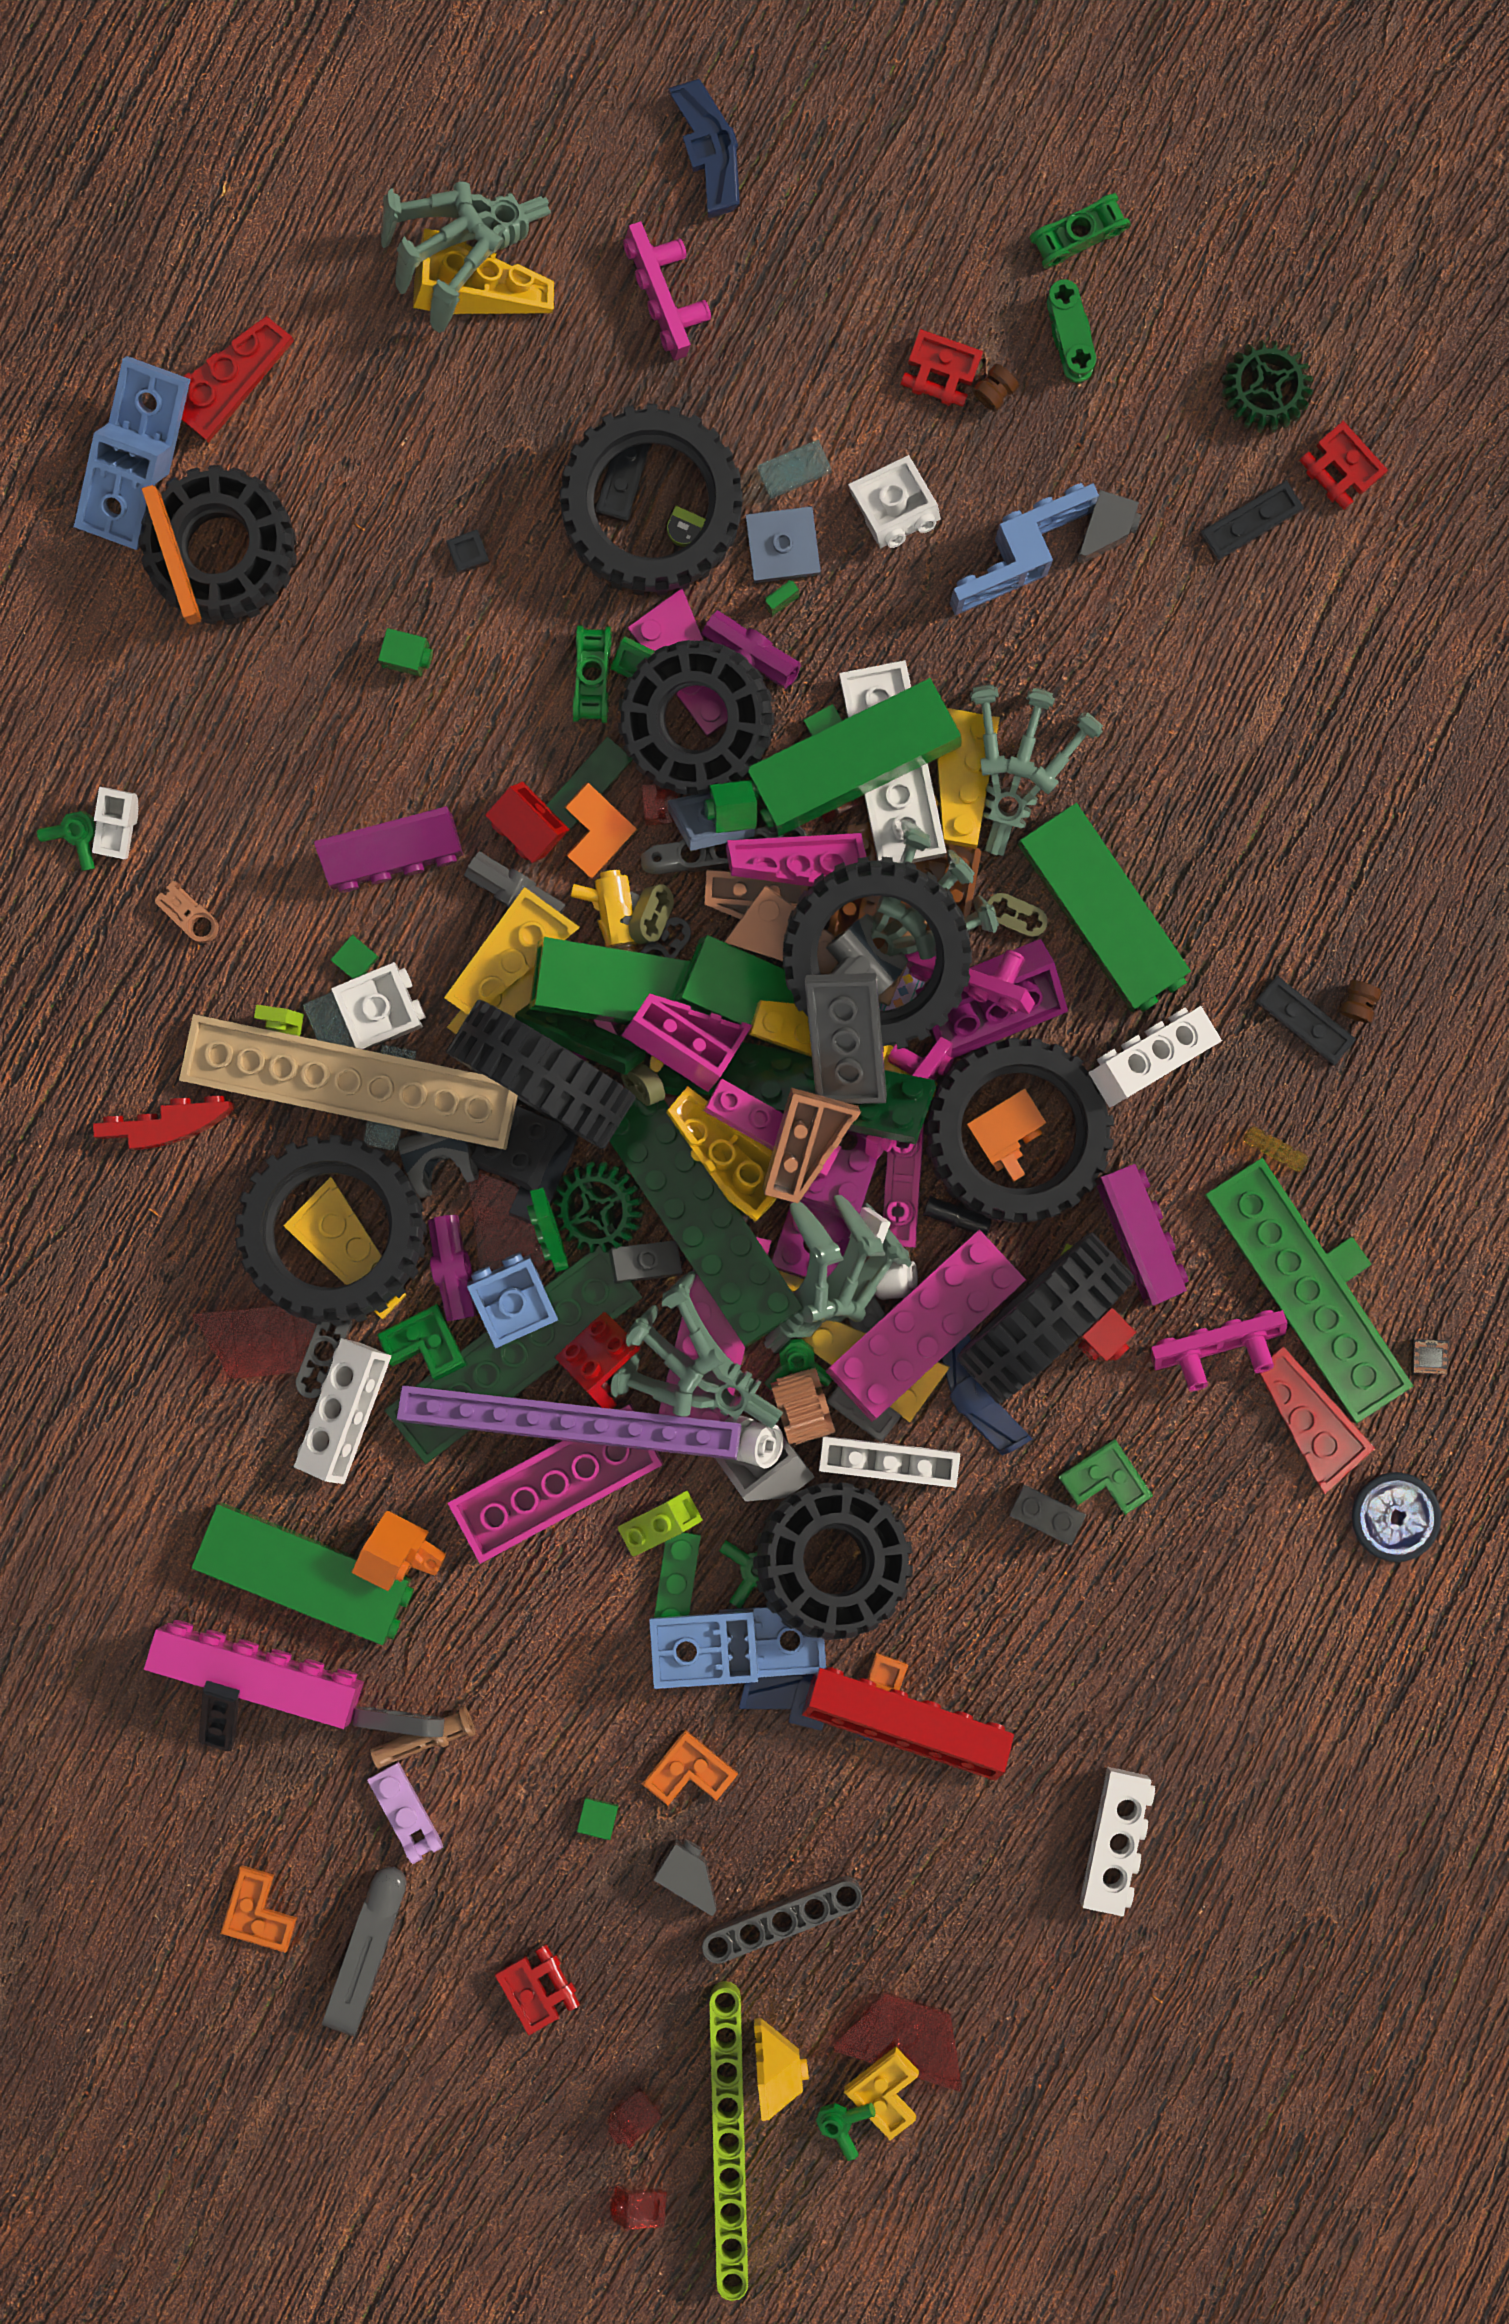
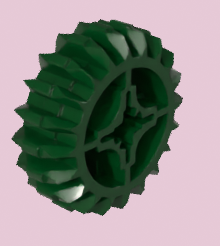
M1261 340L1258 341L1256 350L1252 345L1248 344L1244 348V354L1236 352L1233 356L1235 363L1229 362L1225 370L1228 374L1224 375L1221 380L1222 384L1228 386L1222 390V397L1231 398L1225 405L1226 409L1236 408L1237 411L1233 415V419L1239 420L1242 416L1245 417V428H1249L1252 422L1257 423V432H1262L1265 424H1268L1270 432L1277 430L1278 423L1284 429L1288 428L1290 419L1299 420L1301 417L1300 410H1306L1309 405L1306 398H1310L1313 394V390L1307 387L1312 383L1313 377L1311 375H1304L1309 368L1308 363L1298 365L1297 362L1301 357L1300 352L1290 356L1288 354L1290 345L1286 344L1282 351L1278 350V342L1276 340L1271 342L1269 348H1266L1264 341ZM1266 363L1276 365L1282 370L1273 371ZM1250 367L1253 372L1251 377L1254 384L1250 385L1248 390L1243 392L1241 376ZM1263 381L1266 382V385L1268 383L1274 385L1271 391H1268V387L1264 390L1260 386ZM1291 381L1293 387L1292 400L1284 406L1281 401L1283 396L1280 389L1287 382ZM1262 402L1268 410L1258 408L1252 403Z
M604 1161L599 1164L598 1169L594 1162L587 1163L585 1170L581 1166L575 1167L573 1169L574 1175L568 1173L563 1177L566 1185L560 1184L556 1188V1191L563 1197L553 1199V1204L561 1207L560 1210L553 1213L554 1218H563L564 1221L558 1226V1230L563 1231L567 1228L570 1231L566 1236V1241L568 1242L578 1238L577 1249L581 1250L588 1243L590 1253H595L599 1245L603 1253H608L612 1246L616 1249L623 1247V1240L629 1242L634 1238L631 1230L637 1231L641 1227V1224L634 1218L644 1216L642 1209L635 1208V1206L644 1202L643 1197H634L633 1195L640 1188L639 1185L634 1184L629 1187L626 1182L631 1179V1174L627 1173L620 1178L618 1176L620 1166L616 1165L608 1172V1164ZM592 1182L604 1183L611 1187L615 1193L605 1194L599 1189L598 1185L594 1186ZM581 1188L583 1192L581 1197L584 1203L582 1210L576 1213L575 1196L578 1189ZM607 1201H610V1203L606 1205L602 1211H599L598 1213L596 1211H593L592 1213L587 1214V1212L591 1210L595 1204H598L599 1202L603 1204ZM621 1202L623 1215L621 1223L617 1228L614 1223L616 1218L613 1209L617 1203ZM591 1221L597 1225L599 1230L603 1229L605 1233L594 1232L585 1227L582 1222Z

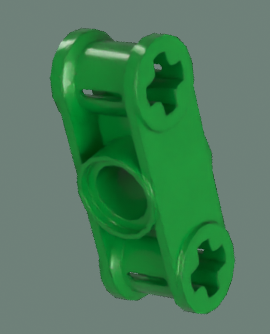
M1116 193L1106 195L1093 204L1055 223L1039 228L1030 235L1031 243L1037 245L1043 258L1042 265L1044 269L1052 268L1097 243L1113 238L1131 226L1130 220L1124 218L1117 204L1119 198ZM1078 225L1084 226L1088 229L1089 233L1086 236L1079 237L1073 234L1072 228Z
M1062 279L1056 281L1051 286L1046 302L1051 321L1052 335L1066 378L1074 383H1083L1091 377L1096 363L1091 329L1087 315L1084 312L1077 285L1070 280ZM1058 295H1062L1064 300H1068V303L1063 304L1062 299H1057ZM1075 359H1079L1082 364L1086 363L1085 368H1080L1079 364H1074Z
M577 625L576 688L573 697V722H579L580 719H601L602 723L608 722V673L612 643L611 626H606L602 630L584 629L583 625ZM589 668H597L602 672L598 679L592 681L587 680L583 675Z

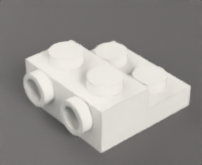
M909 455L848 484L853 498L865 517L866 525L880 548L887 545L890 548L898 547L906 540L907 535L916 531L920 533L929 532L935 527L936 521L941 520L938 504Z
M394 962L331 988L354 1045L358 1049L366 1050L389 1039L394 1040L423 1027L420 1021L426 1018L423 1008L418 999L411 1000L407 990L413 986L405 968L399 970Z

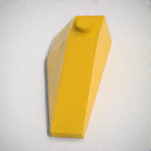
M424 228L421 243L440 231ZM467 241L441 250L417 266L414 279L413 308L430 311L433 287L439 279L449 285L464 265V259L473 247L466 244ZM492 253L458 291L460 293L458 297L460 300L453 314L552 313L554 310V281L519 264L511 266L495 258L496 253Z
M687 1086L666 1113L728 1201L756 1222L777 1199L776 1197L765 1195L762 1188L773 1151L704 1112L703 1110L708 1101Z
M762 2018L754 2019V2032L757 2041L755 2043L761 2120L766 2121L770 2120L803 2092L802 2080H809L807 2058L800 2059L799 2048Z

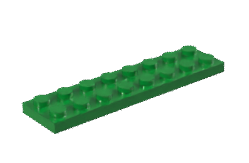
M1263 1157L1204 1195L1279 1310L1284 1311L1287 1322L1354 1423L1357 1424L1413 1387V1384Z

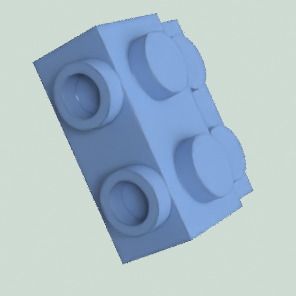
M521 1252L503 1259L502 1263L504 1266L491 1272L488 1266L472 1273V1281L467 1283V1288L495 1348L558 1321V1317L530 1255L522 1257Z

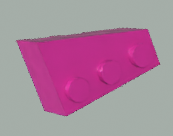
M649 993L622 1036L709 1092L723 1074L752 1025L744 1022L739 1025L721 1019V1015L715 1013L710 1015L691 1010L689 1005Z

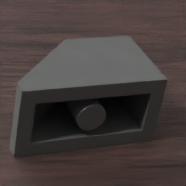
M1100 490L1077 562L1085 563L1125 543L1129 532L1136 534L1142 514L1136 513L1139 502Z
M676 1839L655 1873L654 1881L713 1917L717 1904L706 1858L701 1855L703 1850L687 1839L683 1843Z

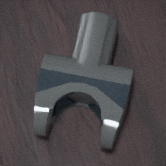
M866 914L837 935L828 944L826 949L839 962L830 974L877 973L879 996L901 975L908 959L902 952L894 956H888L877 949L871 937L874 920L869 914Z
M416 1131V1134L398 1140V1147L405 1171L419 1197L425 1198L432 1195V1173L438 1162L444 1159L451 1158L457 1168L460 1167L466 1182L478 1180L479 1168L471 1159L476 1149L474 1143Z

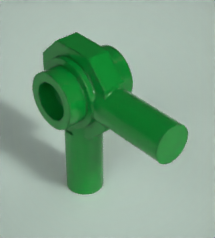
M84 810L66 814L61 825L37 830V837L40 842L64 838L73 846L76 845L82 871L95 868L89 842L95 836L96 827L94 818Z
M791 1339L779 1350L780 1365L764 1381V1384L772 1390L771 1383L777 1382L776 1379L788 1376L790 1373L794 1374L815 1367L822 1385L828 1386L833 1379L825 1372L826 1370L814 1361L812 1346L802 1339Z
M725 1540L719 1552L740 1565L743 1579L729 1602L741 1609L754 1587H757L756 1581L759 1580L758 1571L753 1566V1557L757 1556V1552L747 1554Z
M833 2103L820 2108L816 2123L822 2135L836 2139L846 2160L852 2161L858 2157L859 2153L848 2134L851 2125L854 2122L875 2117L876 2111L872 2103L848 2110L844 2106Z

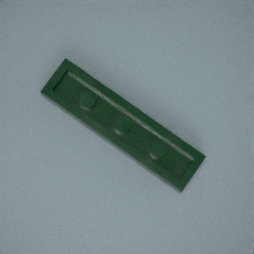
M530 1003L515 1014V1019L548 1037L558 1045L624 1075L645 1060L646 1051L631 1041L578 1017L529 1009Z

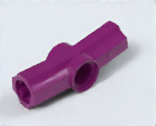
M718 610L706 623L701 633L702 637L710 642L727 646L740 653L767 679L784 689H787L796 680L801 668L800 662L774 647L772 642L761 633L751 628L745 629Z
M458 1215L434 1217L428 1220L433 1250L430 1265L434 1282L440 1287L446 1321L477 1315L475 1303L467 1288V1283L472 1278V1268L469 1255L463 1247Z

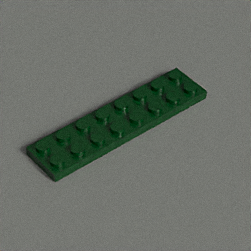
M746 1042L741 1043L723 1074L709 1092L666 1064L657 1074L661 1079L666 1094L680 1096L688 1086L706 1101H709L718 1082L724 1079L783 1114L791 1088L816 1094L812 1057ZM885 1070L886 1103L853 1104L859 1107L861 1113L847 1131L916 1145L936 1089L935 1080Z
M636 1098L610 1139V1143L747 1348L804 1309L735 1205L728 1201L701 1161H695L691 1157L692 1148L666 1113L669 1106L665 1100L646 1106Z
M599 1245L595 1253H588L544 1287L558 1317V1321L498 1348L494 1347L487 1331L460 1352L466 1366L437 1381L429 1375L415 1387L513 1398L559 1362L554 1357L600 1314L606 1312L615 1320L643 1297L632 1282L614 1284L609 1252L603 1253ZM400 1398L384 1410L425 1465L471 1431L468 1429L400 1422L397 1420Z

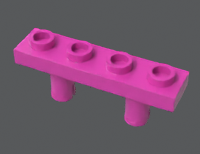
M642 222L631 224L628 227L625 239H623L625 253L629 259L633 258L637 267L635 271L636 280L640 289L646 290L649 298L648 310L651 318L654 321L658 320L662 330L660 332V339L666 352L670 351L674 361L687 356L691 345L684 328L709 321L711 318L709 306L706 300L681 308H677L673 302L660 267L686 258V249L681 238L653 247L649 242Z
M1006 950L994 975L989 976L969 968V983L967 987L964 986L963 991L967 992L974 1000L982 1003L990 1000L997 1003L1003 1010L1014 1014L1017 1010L1030 1014L1035 1004L1026 988L1013 984L1025 962L1021 954L1013 950ZM918 951L905 954L908 959L906 966L912 977L924 982L931 978L936 956L922 960Z
M940 1037L929 1054L923 1058L906 1048L897 1049L896 1044L888 1056V1062L912 1076L936 1080L939 1075L945 1076L953 1064L954 1058L951 1057L953 1043ZM868 1135L866 1138L865 1154L877 1160L884 1150L889 1152L893 1148L896 1140Z
M724 1079L718 1082L703 1110L773 1150L783 1113ZM838 1145L823 1165L818 1177L823 1179L827 1176L841 1146Z
M925 1120L916 1145L896 1141L893 1148L887 1153L883 1217L891 1222L889 1228L903 1247L916 1248Z
M1266 1310L1256 1314L1253 1319L1242 1322L1239 1319L1230 1320L1222 1324L1221 1328L1208 1331V1329L1202 1328L1191 1332L1188 1337L1175 1340V1338L1162 1339L1156 1343V1346L1151 1347V1361L1154 1370L1180 1365L1189 1391H1198L1208 1386L1200 1358L1245 1346L1255 1373L1269 1371L1274 1367L1266 1340L1286 1334L1287 1320L1284 1311L1274 1313L1273 1310Z

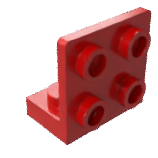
M606 1312L600 1314L554 1358L601 1408L613 1409L617 1404L608 1395L611 1392V1387L606 1381L640 1350V1346L630 1344L628 1347L626 1344L627 1333Z

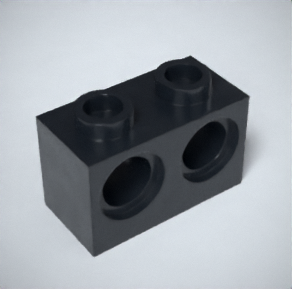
M1022 1483L1006 1513L1072 1546L1086 1517L1084 1513Z

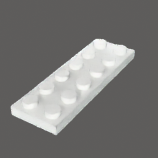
M906 660L839 673L848 718L911 687ZM928 763L864 794L877 860H882L883 856L892 857L893 862H900L906 845L903 843V831L901 828V822L905 820L916 824L925 834L930 835L929 840H931L928 849L925 848L924 851L916 850L912 863L946 856L947 852Z

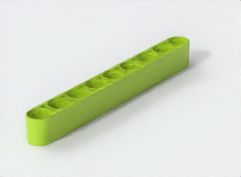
M723 1981L717 1983L711 1990L709 2004L717 2289L721 2297L729 2301H735L742 2298L748 2288L742 2019L740 1990L732 1982ZM724 1992L729 1993L734 1997L735 2002L730 2007H721L717 2004L716 1997ZM726 2027L732 2029L736 2036L731 2042H722L717 2037V2032ZM723 2063H731L736 2067L737 2071L733 2076L724 2077L720 2075L717 2069ZM724 2098H732L738 2106L735 2110L726 2112L718 2104ZM725 2133H733L737 2136L738 2142L734 2146L727 2147L719 2139ZM733 2168L739 2173V2177L735 2181H725L720 2175L724 2169ZM733 2203L740 2208V2212L730 2217L726 2216L721 2209L724 2205ZM732 2238L738 2240L741 2246L738 2250L731 2252L727 2251L722 2244L725 2240ZM728 2274H737L742 2281L739 2285L732 2287L725 2284L723 2279Z

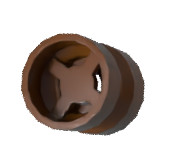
M994 364L988 371V377L984 381H979L972 388V391L985 407L993 412H997L1004 404V398L1007 395H1012L1019 388V383L1006 368L999 364Z
M1350 980L1347 988L1348 1000L1342 1002L1339 1013L1350 1019L1370 1024L1375 1014L1372 1008L1380 1000L1383 991L1371 984Z

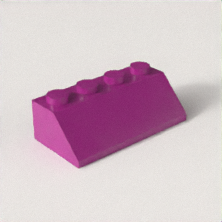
M447 806L314 841L328 885L333 890L338 889L339 893L356 890L359 888L358 883L370 880L372 884L390 881L392 874L404 872L405 876L418 874L424 871L423 866L437 863V867L452 865L457 862V857L464 856L454 817Z
M1041 939L1013 950L1021 954L1025 959L1013 984L1026 988L1033 998L1035 1004L1030 1014L1018 1010L1015 1014L1007 1012L995 1002L987 1000L986 1003H982L971 998L967 992L962 991V1001L957 1009L953 1007L947 1014L948 1021L942 1027L937 1024L930 1029L935 1044L940 1037L953 1043L951 1057L956 1058L1068 1012L1055 963ZM1005 954L970 967V969L989 976L994 975ZM924 987L915 990L916 995H918L924 989Z
M1136 1164L1096 1179L1097 1190L1130 1271L1134 1275V1281L1144 1305L1154 1306L1187 1291L1185 1283L1189 1282L1188 1276L1181 1263L1176 1265L1171 1253L1176 1250L1170 1233H1163L1158 1220L1163 1219L1157 1201H1150L1146 1188H1149L1150 1184L1143 1168L1138 1170Z

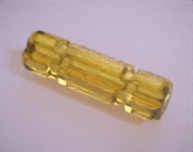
M1255 1126L1250 1127L1245 1134L1243 1141L1253 1148L1259 1147V1151L1282 1164L1288 1163V1167L1297 1172L1302 1171L1308 1162L1309 1157L1299 1150L1293 1151V1147L1270 1134L1264 1135V1131Z

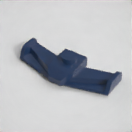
M700 78L668 88L670 97L693 131V133L683 136V143L692 171L705 169L708 218L734 211L740 204L737 166L738 142L733 128L728 125Z
M968 1333L941 1358L943 1364L950 1366L946 1372L951 1392L950 1398L957 1411L962 1413L1003 1456L1033 1439L956 1360L957 1355L971 1340Z
M814 1674L759 1677L758 1682L744 1684L739 1709H791L789 1723L822 1731L824 1724L823 1722L802 1716ZM859 1735L860 1737L872 1743L873 1739Z

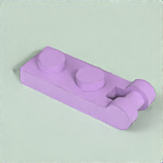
M399 1761L367 1779L412 1864L422 1860V1855L431 1850L436 1852L443 1848V1843ZM421 1829L425 1838L415 1843L411 1834Z

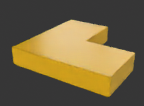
M894 2047L848 2083L844 2088V2093L857 2107L872 2103L875 2107L876 2115L869 2119L889 2140H892L916 2121L914 2111L897 2093L918 2077L919 2070L897 2047Z

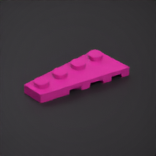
M683 589L677 591L628 627L629 632L637 643L654 651L679 641H704ZM693 685L685 687L676 693L678 699L706 737H709L727 724L726 706L721 697L712 689Z

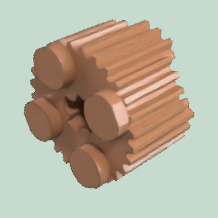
M816 1367L776 1379L777 1382L771 1383L777 1407L783 1412L781 1420L789 1445L796 1443V1445L835 1432Z

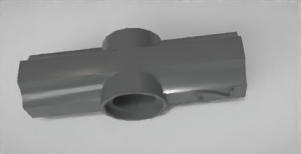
M480 851L472 859L464 874L469 881L492 893L497 901L508 908L524 887L561 914L566 907L560 900L536 887L537 884L522 873L512 868L510 870Z

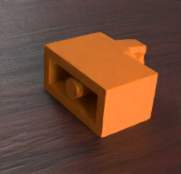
M1024 1088L969 1122L965 1127L989 1166L992 1165L996 1172L1004 1168L1011 1181L1015 1182L1025 1176L1023 1169L1017 1161L1018 1158L1023 1156L1019 1149L1021 1146L1018 1141L1023 1139L1025 1144L1043 1134L1040 1127L1045 1125L1046 1121Z
M386 1510L363 1546L352 1573L389 1591L395 1580L403 1581L411 1567L435 1576L444 1562L446 1553L426 1541L429 1531Z

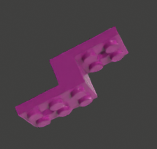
M847 1131L846 1133L853 1135L856 1139L855 1148L852 1150L840 1149L827 1176L823 1179L817 1176L800 1200L821 1223L833 1242L839 1246L842 1257L848 1247L851 1232L839 1213L833 1198L835 1195H842L860 1215L877 1160L865 1154L866 1138L868 1135ZM790 1207L772 1262L778 1271L805 1279L809 1267L810 1253L804 1249V1239L794 1221ZM840 1262L827 1266V1277Z

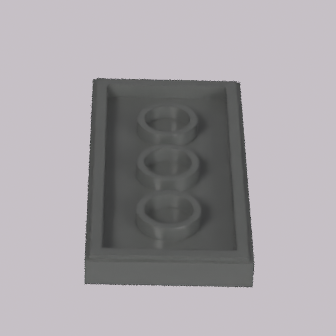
M877 973L806 975L805 990L815 1093L849 1104L886 1103L887 1092Z

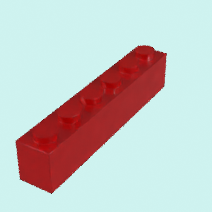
M819 1668L812 1677L802 1716L994 1781L1005 1773L1014 1734L1005 1731V1727L993 1722L984 1724L975 1721L968 1713L961 1711L952 1713L943 1710L939 1704L933 1701L923 1700L919 1702L908 1698L909 1695L903 1691L896 1689L887 1691L878 1688L876 1683L864 1678L855 1680L846 1677L842 1671L836 1668Z

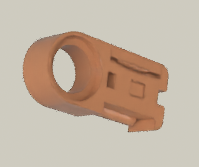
M172 881L167 886L168 890L165 893H160L155 898V903L194 941L203 944L213 941L219 931L217 920L201 904L198 905L182 888L178 889L181 884ZM200 918H206L211 922V931L204 937L196 936L193 931L195 921Z

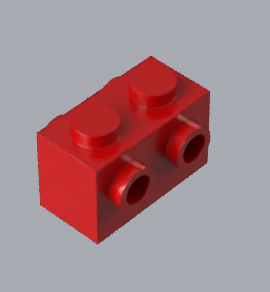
M1108 1308L1078 1338L1081 1343L1077 1347L1091 1361H1096L1097 1359L1099 1361H1116L1129 1349L1126 1342L1136 1332L1113 1308Z

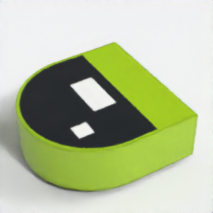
M675 506L667 524L670 540L677 546L686 547L698 535L706 519Z

